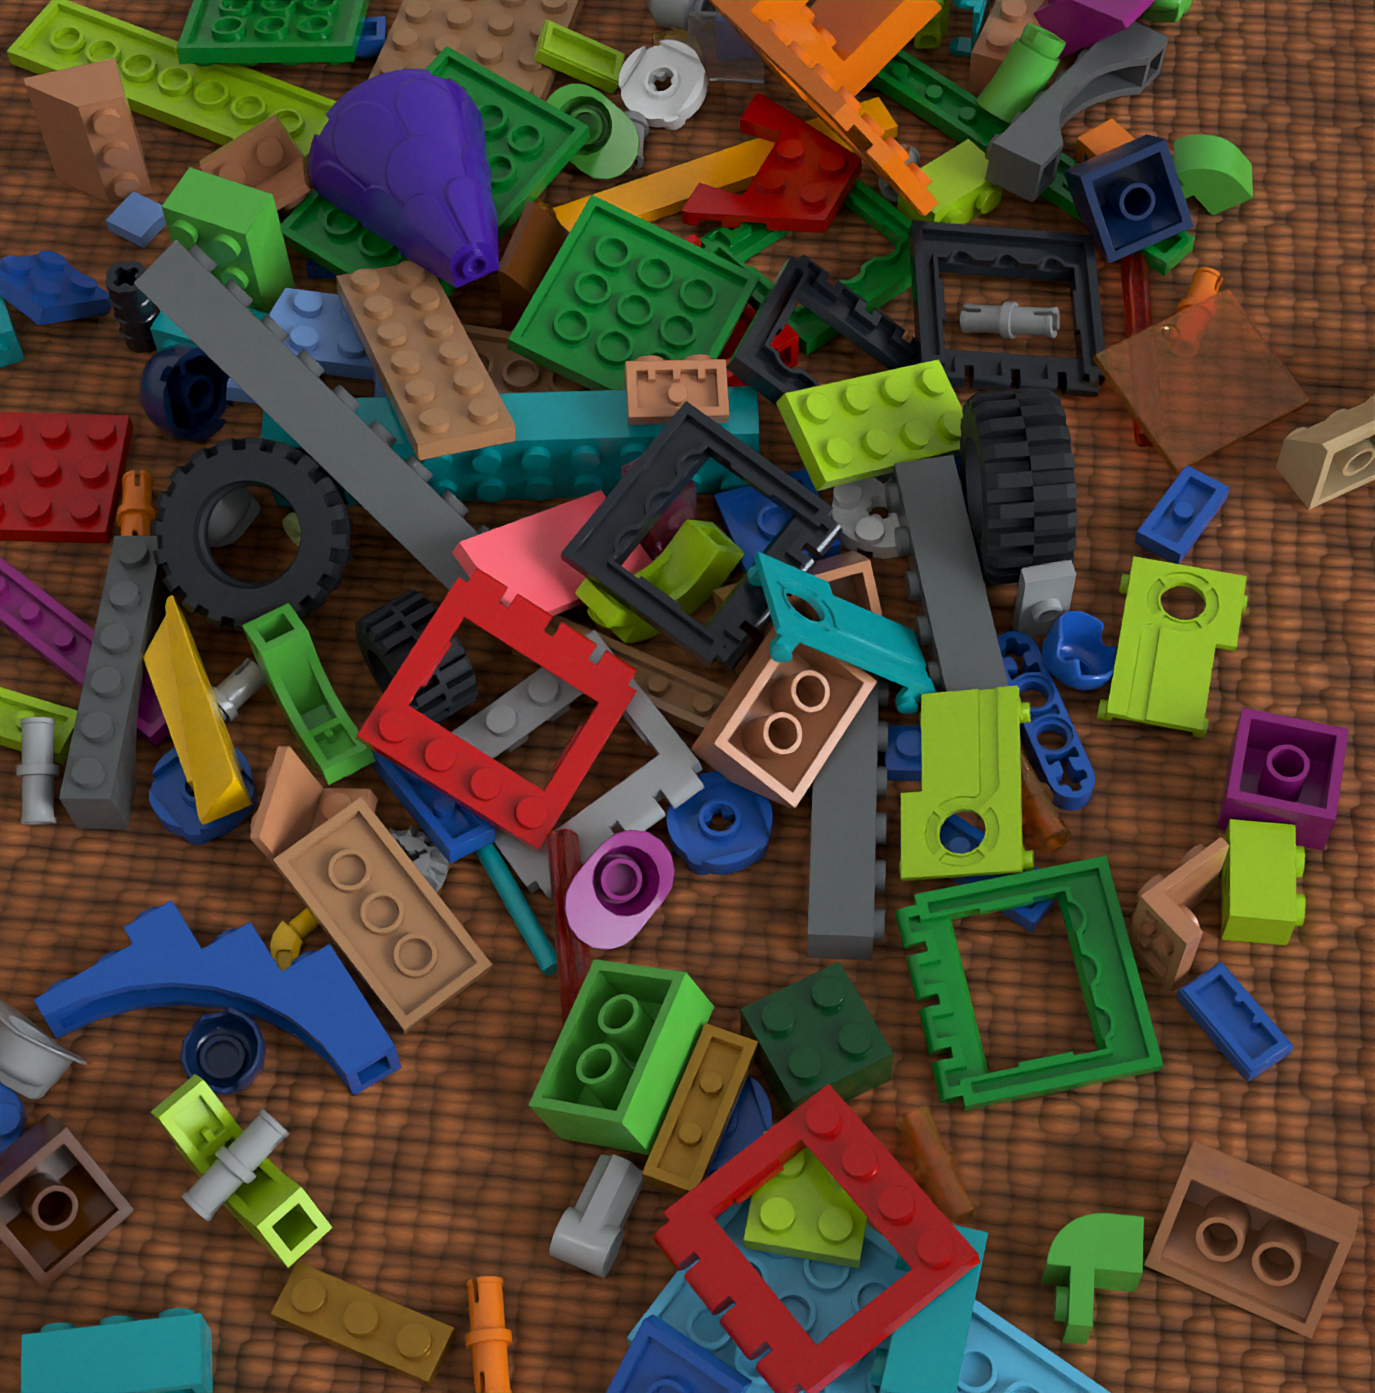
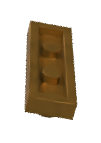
M705 1023L643 1169V1182L684 1196L706 1179L758 1052V1041Z
M298 1261L270 1313L275 1322L429 1388L432 1387L456 1337L455 1329L452 1326Z

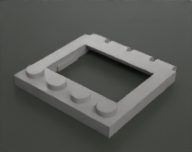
M595 630L585 636L597 644L588 659L594 664H597L605 650L613 654ZM541 667L452 731V733L494 759L502 752H512L529 739V733L546 720L553 722L571 709V702L584 693L544 667ZM633 678L628 685L637 690L622 716L646 746L650 744L658 756L550 833L538 852L532 851L495 827V845L531 894L541 888L549 900L553 899L569 887L573 877L576 875L571 865L576 861L580 860L584 865L594 851L620 829L624 831L630 829L646 831L666 816L663 809L657 803L664 797L676 809L704 788L703 783L696 775L702 770L699 760Z

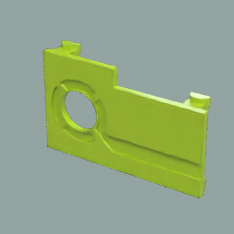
M1133 556L1130 575L1122 573L1119 592L1127 594L1109 698L1108 700L1100 699L1097 718L1106 721H1112L1113 718L1189 731L1193 732L1192 735L1194 737L1205 738L1209 719L1205 718L1215 648L1236 651L1241 615L1245 614L1248 596L1244 595L1247 576ZM1176 586L1188 587L1201 595L1205 603V609L1196 618L1180 620L1165 612L1161 605V596L1170 588Z
M1018 685L997 687L995 689H971L921 694L919 720L922 749V791L901 793V859L899 861L901 880L911 881L1013 874L1034 870V850L1025 851L1022 845L1020 724L1031 722L1030 702L1021 701ZM962 811L973 812L980 816L985 823V836L980 845L974 850L963 854L953 853L945 849L941 844L939 836L941 826L945 820L954 813Z

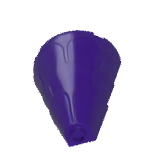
M402 69L372 77L343 95L326 113L329 120L320 135L314 134L308 162L309 175L314 189L318 191V195L361 222L362 227L399 248L402 256L455 288L498 270L497 210L492 198L491 169L487 160L485 123L480 111L465 89L449 77L444 79L433 76L429 70Z

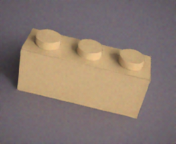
M1375 394L1365 403L1349 410L1345 408L1337 410L1325 421L1314 426L1297 428L1284 439L1276 469L1309 510L1375 480Z

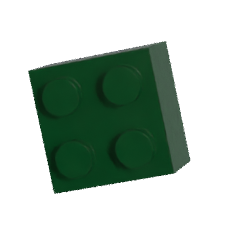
M840 962L740 1009L741 1036L758 1041V1052L754 1061L785 1116L793 1112L827 1084H830L839 1096L847 1102L891 1080L894 1053Z

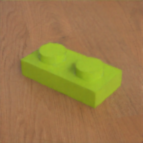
M0 687V745L22 751L21 719L29 717L54 718V762L64 764L68 758L78 710Z

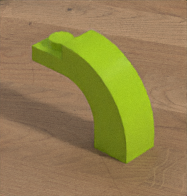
M686 519L664 551L652 563L634 575L637 578L644 577L682 605V611L690 615L710 598L713 589L719 588L745 553L713 522ZM586 577L576 590L575 594L589 607L587 609L588 615L601 626L610 628L624 643L639 642L661 634Z
M196 1074L150 1112L176 1144V1150L199 1178L218 1159L215 1155L222 1145L228 1148L243 1132L206 1082ZM266 1157L253 1171L257 1177L249 1185L243 1182L223 1205L265 1249L289 1268L333 1227L303 1188L283 1174Z

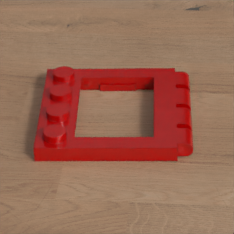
M477 567L468 582L460 577L457 578L355 739L532 851L538 852L637 690L628 685L637 669L607 650L602 654L597 664H594L588 659L597 646L595 642L564 622L560 623L552 636L547 634L544 630L553 615L518 593L509 607H505L499 602L508 587ZM464 617L597 701L584 725L577 727L551 769L554 773L545 785L544 790L409 706L419 687H425L452 645V642L449 640L460 627Z
M827 1084L666 1209L663 1213L668 1222L653 1236V1240L678 1271L688 1268L695 1261L699 1260L686 1272L684 1279L712 1315H718L732 1304L735 1305L721 1317L719 1324L749 1361L758 1358L768 1349L771 1350L770 1353L758 1362L756 1370L774 1393H800L802 1390L804 1393H819L980 1263L977 1251L830 1084ZM806 1147L811 1150L912 1268L818 1345L814 1343L715 1221L718 1215L735 1202L739 1205L783 1171V1165Z

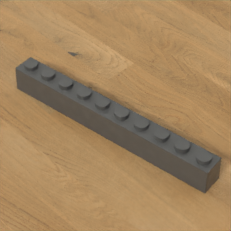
M175 240L134 284L449 591L458 577L468 582L469 576L454 557L452 551L460 541L490 530L483 525L476 531L463 518L470 510L448 489L440 496L427 483L433 474L412 454L404 461L391 448L397 439L376 419L368 426L355 413L361 404L340 384L332 391L319 378L325 369L304 349L296 356L283 343L289 334L268 314L260 321L247 308L253 299L232 279L224 286L211 273L217 267V264L196 244L188 251Z

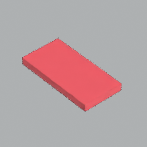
M599 490L460 541L453 549L452 554L469 578H471L478 567L506 585L508 589L499 602L505 607H509L518 593L555 616L584 604L575 592L585 577L561 559V552L602 504L606 496ZM639 543L621 566L634 575L653 561Z

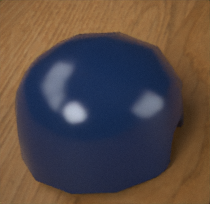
M228 1007L221 1012L202 1015L196 1020L192 1029L188 1031L182 1041L180 1062L188 1080L196 1074L206 1082L215 1095H230L249 1087L264 1068L267 1047L257 1023L239 1010Z

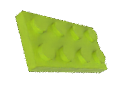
M939 359L788 392L776 402L816 491L892 473L895 463L961 455L960 425L961 418H963L962 407Z

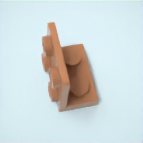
M276 114L200 160V168L203 172L273 194L277 211L281 208L289 210L296 207L305 199L306 193L310 190L306 157Z
M699 354L688 356L684 360H663L661 357L649 355L639 357L634 361H626L622 390H626L628 425L667 424L685 401L716 423H728L729 401L726 359H713L708 355Z
M279 746L273 764L266 773V786L258 811L251 820L250 838L273 864L275 857L359 797L365 800L373 812H375L378 798L371 789L323 788L290 746Z
M1222 837L1218 838L1208 847H1205L1203 844L1193 847L1180 860L1178 869L1167 877H1164L1162 874L1152 877L1137 894L1139 902L1136 911L1130 918L1132 926L1128 936L1132 952L1169 992L1187 980L1203 931L1200 929L1199 922L1191 912V909L1209 897L1215 889L1230 846Z

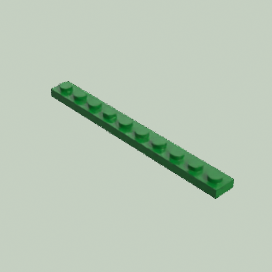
M902 49L869 82L870 85L959 143L969 139L984 153L993 136L997 133L1001 135L1010 126L1009 123L999 119L978 105L975 101L977 97ZM1061 152L1055 180L1040 195L1082 222L1077 214L1063 170L1079 163ZM1183 231L1131 255L1165 276L1193 250L1195 237Z

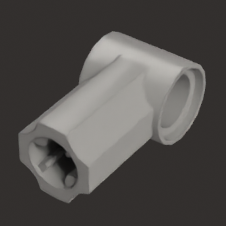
M601 1154L575 1208H567L562 1215L551 1240L549 1255L600 1278L606 1277L614 1264L624 1236L622 1228L643 1187V1171L634 1166L631 1161L620 1156Z

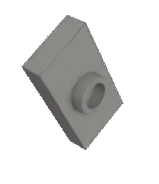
M1062 560L1021 569L1012 621L1014 631L1023 632L1030 637L1047 634L1055 620L1066 610L1070 609L1076 578L1072 560Z

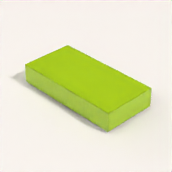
M546 19L539 31L534 60L610 94H614L619 86V74L623 66L625 54Z

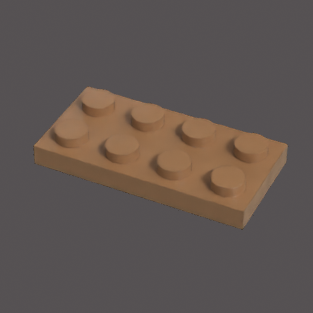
M359 797L273 859L274 866L404 1035L492 969V963L362 797Z

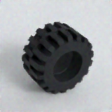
M414 589L406 591L355 622L356 637L360 651L382 693L385 692L437 611L436 606L430 600ZM455 633L449 640L452 642V645L424 688L419 687L413 701L409 704V706L436 723L441 722L477 700L478 693L475 674L467 654Z

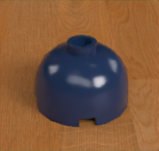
M194 343L170 345L151 357L143 369L139 383L141 405L149 420L159 430L167 434L194 442L208 439L225 424L226 420L219 418L225 412L226 405L233 406L234 401L226 400L227 381L230 377Z

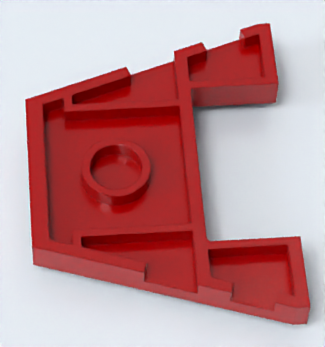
M756 93L740 118V132L774 142L775 145L742 196L699 182L681 210L682 223L699 226L700 219L722 221V227L739 228L742 222L766 223L767 230L825 233L862 172V158L768 97Z

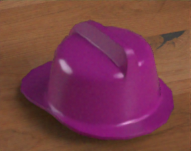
M630 829L615 833L594 851L573 877L565 895L564 911L567 923L580 941L592 948L610 950L625 945L638 934L657 908L664 902L672 888L675 870L671 854L663 842L649 832Z

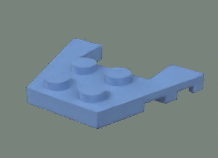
M285 288L269 313V316L289 334L283 343L296 356L304 349L325 369L322 374L375 381L374 397H387L339 295ZM229 378L227 381L226 400L257 404L241 387Z

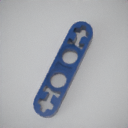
M1005 632L999 635L997 639L1008 685H1018L1019 694L1025 690H1037L1047 700L1040 707H1030L1031 722L1020 724L1022 741L1050 802L1059 809L1067 811L1078 810L1086 806L1091 800L1096 780L1094 770L1037 644L1032 637L1023 632ZM1007 651H1013L1016 657L1023 656L1021 665L1022 675L1017 677V665L1012 657H1005ZM1052 731L1061 735L1066 744L1058 750H1049L1038 743L1037 737L1043 732ZM1067 762L1066 772L1072 783L1080 782L1078 791H1072L1069 785H1061L1063 777L1062 764Z

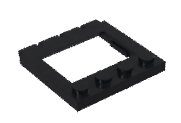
M912 220L908 236L917 364L939 359L952 387L962 388L965 376H969V385L973 389L1010 390L1011 379H1015L1016 389L1045 387L1056 393L1058 383H1061L1063 395L1098 396L1099 385H1103L1108 373L1093 235ZM939 272L1069 282L1077 359L944 349L943 325L946 317L943 280H939Z
M802 254L798 260L791 256L781 268L727 364L726 369L776 406V402L785 393L819 386L818 380L803 369H792L786 366L780 359L779 352L770 346L775 335L778 336L783 330L797 301L889 370L917 364L915 337L911 336L908 341L904 340L902 337L906 331L877 308L868 313L865 310L868 304L865 299L838 279L832 285L828 283L827 279L830 273ZM893 472L874 478L885 484L893 476Z
M685 401L561 552V559L710 669L716 661L727 670L733 671L755 643L741 628L744 626L752 633L760 636L772 621L762 586H754L749 583L748 571L707 623L702 626L682 611V605L644 577L637 578L621 565L709 457H712L791 515L789 520L762 552L763 554L810 573L816 566V563L803 550L805 549L817 558H822L843 529L835 520L830 518L833 511L832 506L696 407ZM790 593L786 594V596L791 597L793 595Z

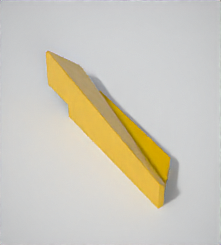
M171 595L167 598L165 604L166 616L146 650L143 659L187 782L194 791L199 820L202 825H205L252 805V801L240 772L242 771L240 762L185 614L174 595Z

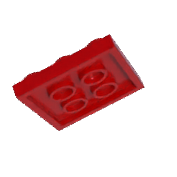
M0 412V541L110 544L122 486V477L133 432L130 415Z

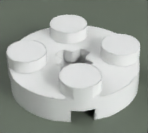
M675 40L659 41V46H653L649 49L643 46L635 50L627 58L619 74V87L621 89V98L628 111H637L643 114L650 127H664L667 130H677L702 105L709 81L697 53L691 47ZM667 76L672 77L670 81L672 85L668 89L657 91L654 85L656 80L664 81Z
M874 477L835 486L831 518L842 527L843 531L838 536V539L846 548L857 552L858 547L864 551L873 552L872 558L887 559L897 557L898 553L894 535L895 527H900L897 513H888L889 517L882 519L879 514L871 516L868 514L874 507L887 508L885 484H882ZM892 477L885 484L892 483Z

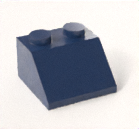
M1146 134L1063 170L1077 214L1089 234L1093 235V240L1107 263H1112L1194 227L1166 139Z

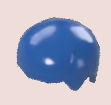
M1066 610L1048 630L1042 645V658L1050 673L1063 685L1078 691L1103 688L1112 679L1117 646L1108 647L1102 641L1103 622L1083 611Z

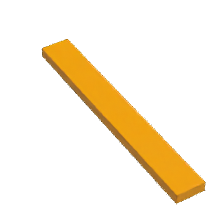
M879 97L860 103L862 108L857 114L861 117L866 112L883 129L885 134L881 137L882 140L889 136L897 137L898 125ZM819 117L806 121V123L835 142L854 152ZM756 138L593 195L650 223L682 212L681 210L699 182L731 193L747 189L775 143ZM590 196L552 208L553 218L570 232Z

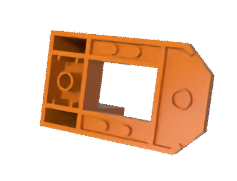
M708 0L780 81L921 216H926L939 203L926 189L932 182L931 179L913 161L905 165L910 155L893 137L889 136L884 140L881 139L885 132L866 112L861 117L857 114L862 105L854 98L942 9L936 0H817L810 8L805 5L809 0Z

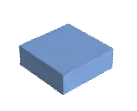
M133 191L105 220L108 230L145 248L166 226L161 208L162 205Z

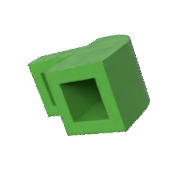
M1204 134L1190 135L1174 140V155L1171 157L1185 199L1194 195L1213 216L1253 198L1252 164L1233 143L1221 137Z
M1112 1213L1084 1215L1067 1224L1053 1240L1044 1266L1041 1283L1058 1284L1054 1290L1053 1321L1063 1322L1062 1342L1087 1344L1093 1327L1094 1288L1126 1292L1136 1291L1143 1274L1144 1217Z

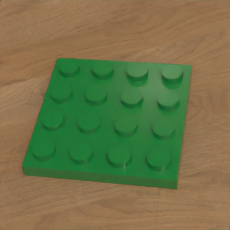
M193 0L176 48L179 64H196L197 66L207 67L216 63H238L242 66H253L259 63H282L294 66L303 62H325L329 65L354 62L370 0Z
M591 195L510 335L507 349L592 391L622 390L626 361H634L639 357L649 355L661 357L663 360H684L688 356L699 354L718 359L753 295L760 276Z

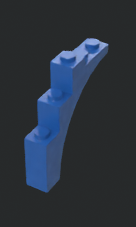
M172 900L160 907H151L142 911L133 922L123 927L131 945L122 950H113L104 954L96 961L95 965L72 978L66 977L55 981L46 989L45 993L33 999L55 1038L95 1020L140 1008L175 1005L224 1010L228 1007L234 1008L248 1017L264 1021L298 1039L332 1069L352 1096L401 1068L393 1043L330 944L318 951L312 950L301 954L291 963L290 967L280 971L251 922L238 929L232 928L220 933L210 945L201 949Z

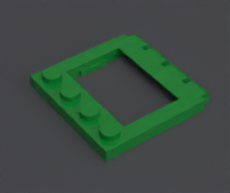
M858 178L843 204L895 245V250L885 257L875 256L861 265L858 275L850 280H839L868 302L865 310L870 313L874 308L878 309L912 286L908 236L912 221ZM742 222L739 228L722 227L721 224L699 239L701 240V248L760 276L758 285L748 302L758 311L773 283L753 266L749 267L744 262L792 231L767 230L766 223ZM803 305L795 306L786 322L799 335L798 348L806 355H809L840 334Z
M1106 855L914 894L913 906L903 907L895 911L903 948L905 950L925 947L926 951L906 958L916 1002L935 999L938 1001V1005L928 1006L918 1011L928 1054L937 1055L950 1052L951 1058L939 1060L931 1064L940 1103L962 1101L964 1111L1157 1072L1161 1071L1164 1066ZM1058 898L1098 1051L1074 1055L1073 1051L1019 1062L1017 1064L1018 1067L989 1073L952 920L1032 905L1033 903Z

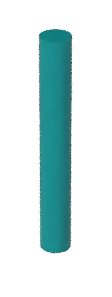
M494 842L475 851L543 975L550 976L558 972L563 964Z

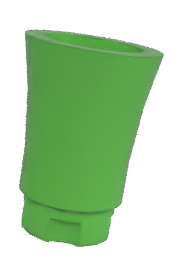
M1028 22L1020 38L1016 37L1008 54L990 82L975 99L977 104L999 119L1011 124L1018 112L1024 113L1032 105L1037 94L1041 90L1045 91L1052 74L1060 62L1058 57L1062 53L1066 42L1052 32Z

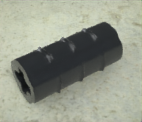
M121 261L112 265L106 272L105 284L109 293V301L113 305L115 310L114 316L120 325L119 331L123 335L128 348L136 353H151L157 350L150 327L160 313V310L134 284L146 271V268L137 261Z

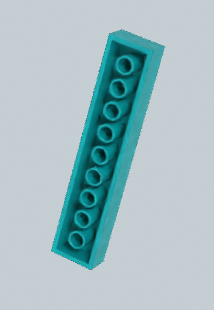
M750 386L728 387V423L718 424L759 453L758 392ZM626 390L502 393L499 395L515 423L516 441L420 460L419 462L433 474L427 483L440 496L448 489L460 501L483 500L486 502H497L509 499L544 501L550 498L583 497L599 490L607 497L666 424L628 425ZM388 397L355 398L361 404L355 413L368 426L376 419L397 439L391 448L404 461L411 454L417 459ZM263 410L261 438L287 443V445L305 451ZM709 457L679 496L687 497L695 494L722 493L748 484L712 457ZM333 479L338 489L343 490L345 494V497L348 501V505L346 506L360 504L335 479ZM272 491L276 506L291 507L281 495Z

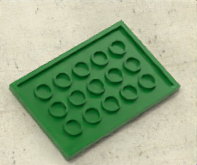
M446 46L424 70H429L433 76L444 79L449 77L456 81L470 95L482 115L485 123L487 160L491 169L492 198L497 210L499 241L521 216L527 201L534 202L590 138L589 126ZM315 189L307 195L280 225L286 245L337 276L353 273L359 269H377L409 261V259L400 254L399 248L362 227L361 222L319 196L318 191ZM437 277L449 298L456 288Z

